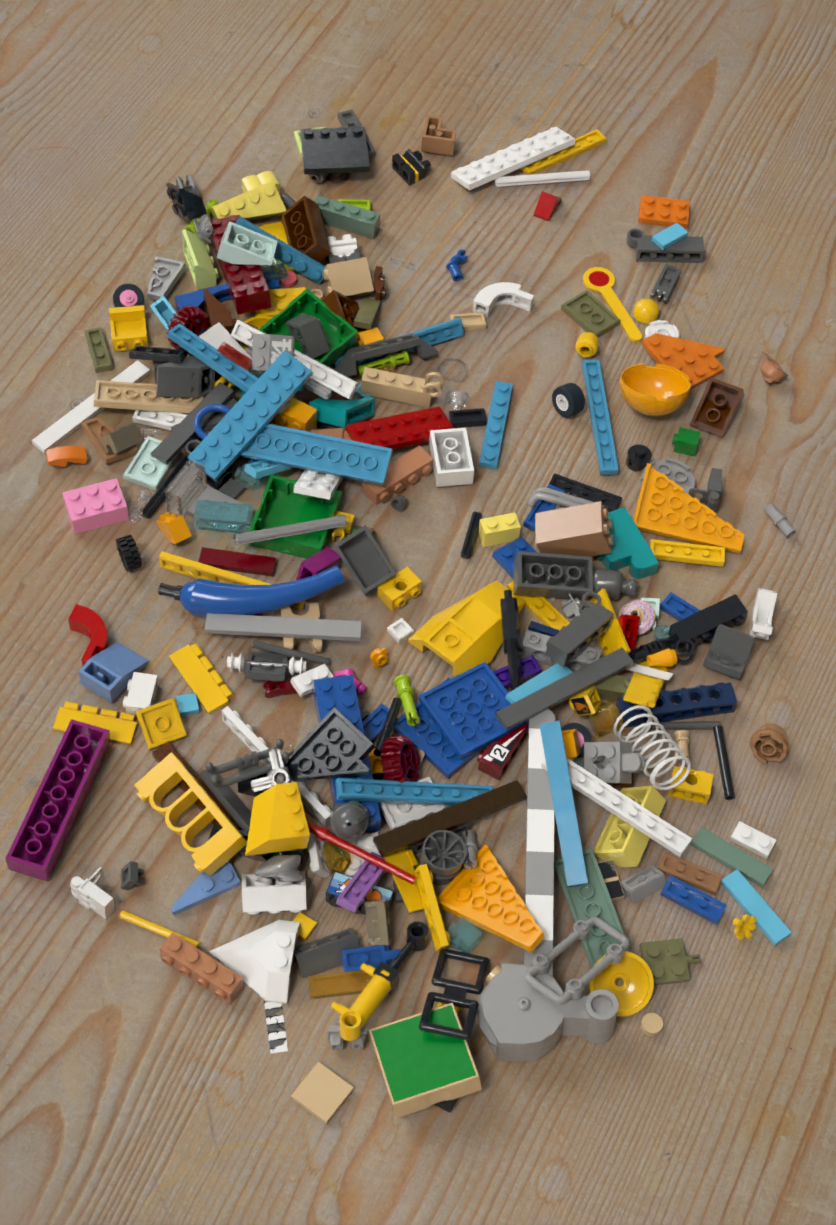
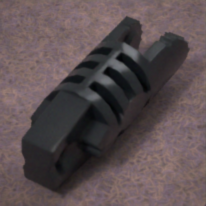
M671 637L657 639L631 650L628 655L634 663L647 662L648 655L667 648L670 650L675 649V642Z

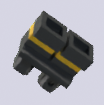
M407 149L405 154L401 156L398 153L392 155V168L409 186L425 178V173L431 170V163L428 160L421 162L422 154L419 150L412 152L410 149Z

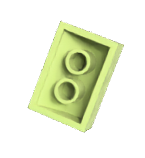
M186 229L182 230L184 256L196 290L217 286L218 271L217 268H213L214 260L212 256L209 257L210 250L208 244L205 245L204 241L196 234Z

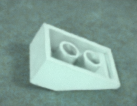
M229 221L221 240L217 258L231 264L271 265L278 241Z

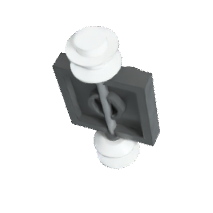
M250 651L248 660L245 659L242 653L239 657H235L233 653L227 657V668H230V672L233 669H238L239 673H241L245 665V679L254 681H285L288 668L291 676L295 672H299V674L306 672V661H303V657H301L300 661H297L293 656L288 662V656Z

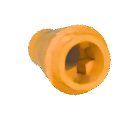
M667 648L648 655V666L672 667L677 664V654L674 649L670 650Z

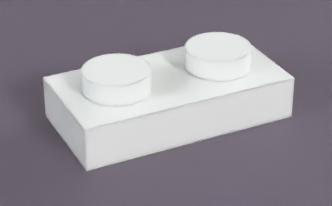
M323 664L292 677L291 684L299 696L302 697L312 692L313 680L334 676L327 666Z
M739 821L730 841L767 859L775 845L776 839Z
M310 833L307 845L311 859L310 868L313 873L323 878L328 877L331 873L325 841L316 838L315 834Z

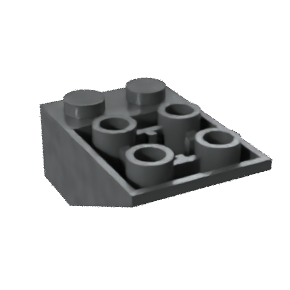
M195 356L186 357L181 363L168 362L157 365V397L199 398L208 395L214 388L215 370Z

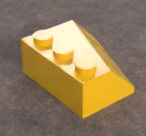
M297 782L276 784L254 797L245 856L307 848L310 833Z

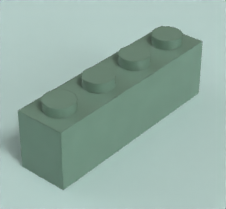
M320 195L315 200V203L319 205L323 224L371 239L375 238L380 229L379 213Z

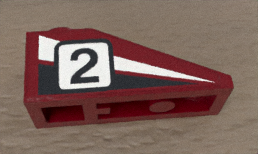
M524 724L488 745L485 751L482 750L477 758L479 762L478 770L500 780L526 738L529 725Z

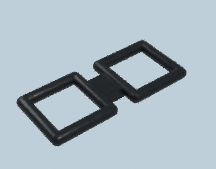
M449 949L440 950L431 983L434 986L443 987L445 990L443 994L436 992L428 993L419 1023L421 1031L463 1040L471 1038L479 1003L465 998L467 993L476 995L482 993L490 963L489 958ZM450 958L480 965L476 984L472 985L441 978L446 959ZM434 1002L443 1004L453 1002L454 1006L469 1008L464 1030L429 1023Z

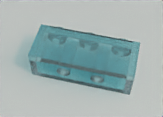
M197 500L194 513L195 529L245 533L249 531L253 521V505Z

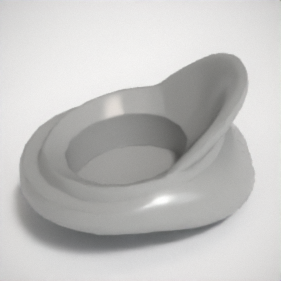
M300 855L274 856L255 870V875L261 877L278 876L295 882L305 879L304 875L297 870L301 862Z

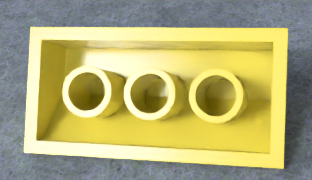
M653 785L622 788L620 791L658 817L666 802ZM611 813L593 852L600 859L605 861L613 860L614 864L619 867H638L650 838Z

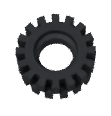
M127 535L116 539L117 550L125 570L128 572L142 567L140 553L133 536Z

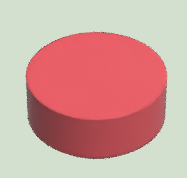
M285 271L280 274V284L283 287L290 288L296 285L297 276L294 272Z

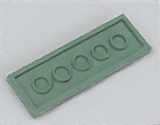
M590 848L583 851L589 884L567 887L563 858L554 860V867L574 923L579 920L586 921L591 917H598L624 935L593 849ZM597 926L591 927L588 938L581 940L591 969L601 957L606 955L607 948L611 944H620V942Z

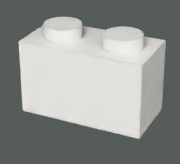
M133 673L132 679L128 680V696H124L123 708H126V713L136 715L135 711L154 705L159 686L157 675Z

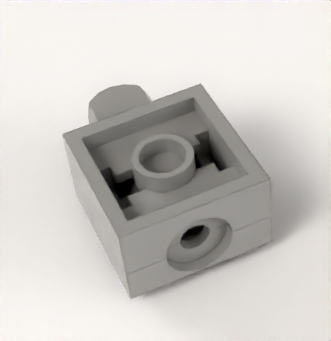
M584 742V769L607 784H631L632 773L641 772L645 768L646 761L644 756L639 753H632V743Z

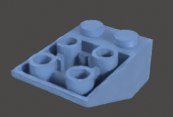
M116 642L91 657L78 671L80 684L113 703L127 687L128 680L132 679L133 673H139L149 661Z

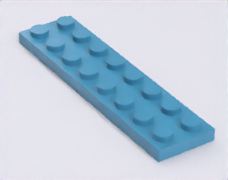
M284 350L187 457L188 460L214 481H217L312 376V371Z
M267 424L240 455L242 457L384 485L393 450L391 448Z

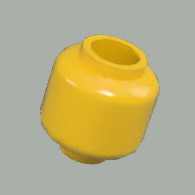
M584 332L579 335L575 345L577 354L584 358L593 357L598 350L599 339L591 332Z

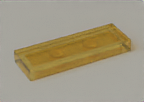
M363 970L308 976L310 1000L361 994L373 976L365 973Z

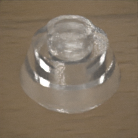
M450 390L446 393L447 404L453 410H461V407H465L470 398L466 392Z

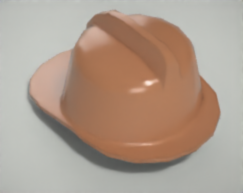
M765 352L762 353L765 361L761 367V372L765 381L768 383L773 381L779 382L786 375L789 376L771 356Z

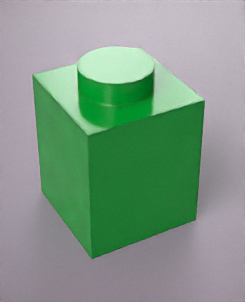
M679 427L678 434L674 433L672 444L675 445L674 452L695 457L701 432Z

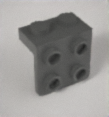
M718 625L703 666L712 671L724 673L730 678L740 679L755 638L752 635L725 625Z

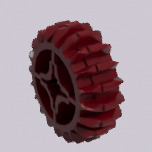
M189 305L183 306L182 309H178L177 313H173L174 318L169 319L171 324L167 326L171 330L180 323L198 335L202 328L208 330L210 319L207 318V314L200 308ZM167 339L172 347L185 350L171 339Z
M405 735L387 738L386 742H383V747L381 748L382 755H380L384 779L399 781L400 783L404 781L417 782L420 768L418 754L416 753V747L413 746V741H410L409 737H405Z

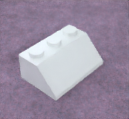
M255 873L242 874V910L248 914H258L263 911L275 914L286 910L297 913L307 910L306 881L304 879L295 882L278 876L261 877L256 876Z

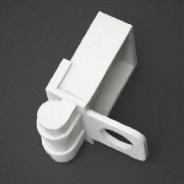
M100 867L85 881L78 876L73 877L70 884L73 897L78 899L79 903L88 910L91 908L106 920L114 912V901L110 895L96 886L104 875L103 868Z

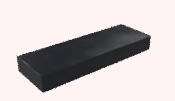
M135 346L129 352L130 359L181 363L187 356L186 350L147 346Z

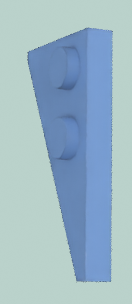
M228 860L212 876L205 872L200 874L171 907L173 916L241 886V882L231 862Z

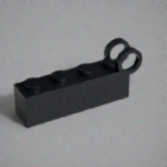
M736 594L670 625L668 635L674 639L676 654L682 657H689L687 660H681L677 657V663L682 665L690 663L695 646L701 642L710 641L715 635L718 625L722 624L732 628L734 626L739 627L745 623L748 610Z

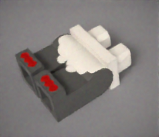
M351 234L342 236V240H336L334 236L327 237L331 253L327 256L328 264L362 258L356 238H352Z

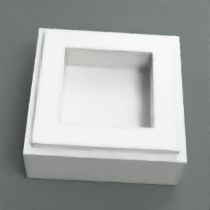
M403 618L387 627V632L398 644L414 634V630Z

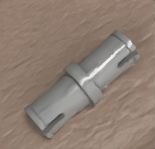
M773 503L769 504L764 511L774 521L775 527H779L787 538L793 536L796 530L787 521L786 515H782Z
M467 830V837L466 831L462 833L466 846L464 867L472 869L471 862H473V868L477 866L476 854L478 847L475 844V832Z

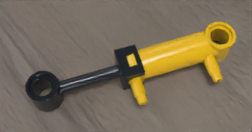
M416 921L408 925L406 945L390 966L382 961L377 968L365 963L361 965V970L373 976V978L350 1008L336 1002L331 1004V1008L341 1014L339 1034L344 1040L354 1041L360 1037L361 1029L387 994H392L398 986L400 976L398 969L411 951H421L426 948L428 927L424 923Z

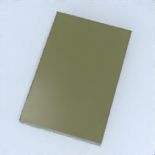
M587 290L561 305V310L584 331L591 332L598 338L620 325L621 322L617 316Z

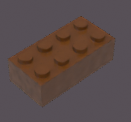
M304 195L285 211L281 218L288 245L320 262L331 253L319 205Z

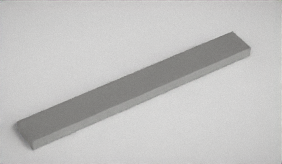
M207 613L204 630L205 633L361 641L362 621Z

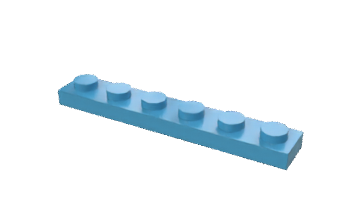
M238 217L235 224L278 241L274 254L275 259L318 284L321 283L324 278V265L244 218Z
M495 381L479 467L497 469L512 393V383Z

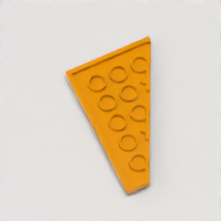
M647 463L633 519L640 531L699 545L725 547V551L741 553L745 536L742 532L734 529L730 523L724 522L717 516V513L706 505L701 504L697 498L691 497L681 486L669 480L665 474L659 473L651 464Z
M484 845L476 854L477 866L473 868V862H471L472 869L464 867L436 898L438 907L532 953L545 938L543 931L537 925L534 917L528 911L525 903L510 883L502 867L489 850V847Z

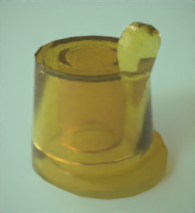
M611 700L601 705L596 713L588 715L590 725L595 733V736L591 737L592 742L606 733L613 732L614 724L620 716L614 701ZM622 718L619 720L617 724L618 731L624 724Z

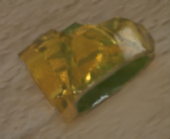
M326 841L323 845L324 863L332 874L335 871L340 873L346 872L352 863L348 851L329 841Z

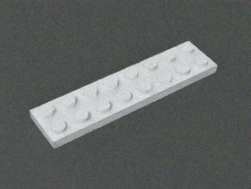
M552 127L506 149L499 150L478 161H473L469 165L459 167L451 172V178L466 189L472 190L574 145L575 138L558 127Z

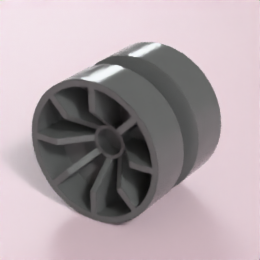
M438 830L427 836L419 855L418 864H427L428 870H431L433 874L432 884H449L459 874L466 857L465 843L461 837L448 830Z

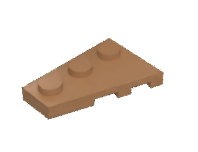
M99 417L81 423L82 429L105 464L136 455L139 451V448L134 445L114 454L109 445L111 453L107 454L98 438L114 431V429Z

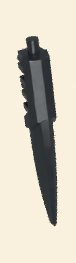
M505 590L504 599H500L504 654H507L510 690L512 691L523 684L521 662L523 644L520 636L517 599L512 597V590Z

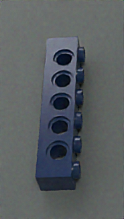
M719 682L709 686L699 685L694 688L660 691L656 706L659 707L648 708H650L653 716L657 717L659 722H670L733 713L737 705V699L731 682ZM624 696L617 698L615 706L617 718L622 712L638 704L624 701ZM643 709L629 711L619 720L620 728L628 719L636 715L648 714L647 711ZM648 717L636 718L624 728L639 726L642 722H647Z

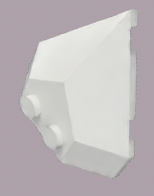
M277 920L209 951V954L217 958L224 966L243 977V983L256 991L263 1000L287 1004L290 990V973L295 943L297 944L300 922Z

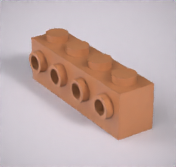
M173 932L159 949L161 960L166 965L174 967L184 977L194 980L201 988L211 991L222 1001L232 1004L244 988L243 977Z

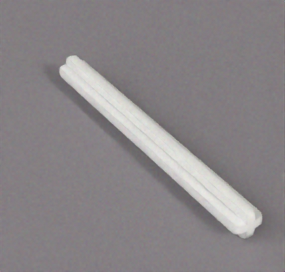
M590 171L503 176L495 179V186L584 181L590 179Z

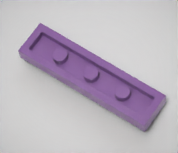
M371 852V853H370V854H372V855H374V856H376V857H378V858H380V859H382V860L385 861L384 857L382 858V856H380V855H378V854H376V853H374V852ZM364 861L338 896L336 904L355 913L385 870Z

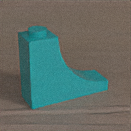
M370 396L357 400H326L324 398H317L309 402V406L317 409V421L342 428L375 415V398Z

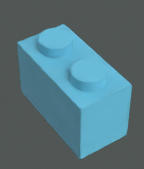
M162 296L150 307L169 331L167 327L171 324L169 319H173V313L177 312L165 296Z

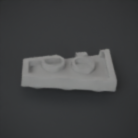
M155 256V265L152 269L153 275L149 282L147 295L149 299L158 300L162 296L167 298L186 269L185 262Z

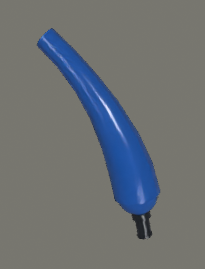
M336 565L310 577L272 585H241L202 578L190 581L184 586H172L161 583L158 594L173 597L175 600L180 601L182 606L191 612L193 616L206 617L207 613L256 615L275 611L317 596L344 583L345 579Z

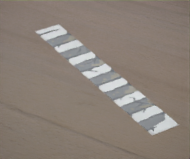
M264 1000L270 1054L286 1052L288 1048L282 1003Z

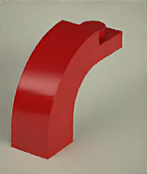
M76 604L68 621L70 630L82 633L90 639V643L81 659L82 666H84L91 657L108 648L109 643L106 626L101 617L93 610Z

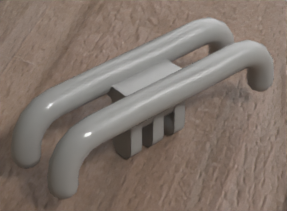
M540 487L533 491L528 505L534 507L538 500H544L557 504L556 509L593 502L547 487Z

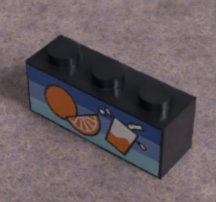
M335 871L326 891V902L334 907H341L336 904L337 898L352 879V876ZM375 885L365 900L388 899L390 910L394 900V891ZM364 901L354 914L361 913L366 915Z

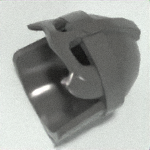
M357 800L344 804L338 803L331 811L330 824L336 836L343 840L359 838L369 826L370 812Z

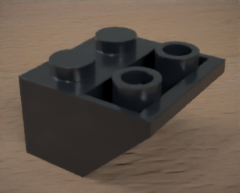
M166 184L168 188L167 194L172 199V209L176 215L191 221L207 214L201 197L174 184Z

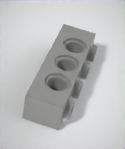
M526 630L522 643L523 652H521V658L524 659L533 655L540 664L551 667L557 664L545 655L546 643L551 636ZM587 647L566 666L572 672H575L600 659L602 650Z

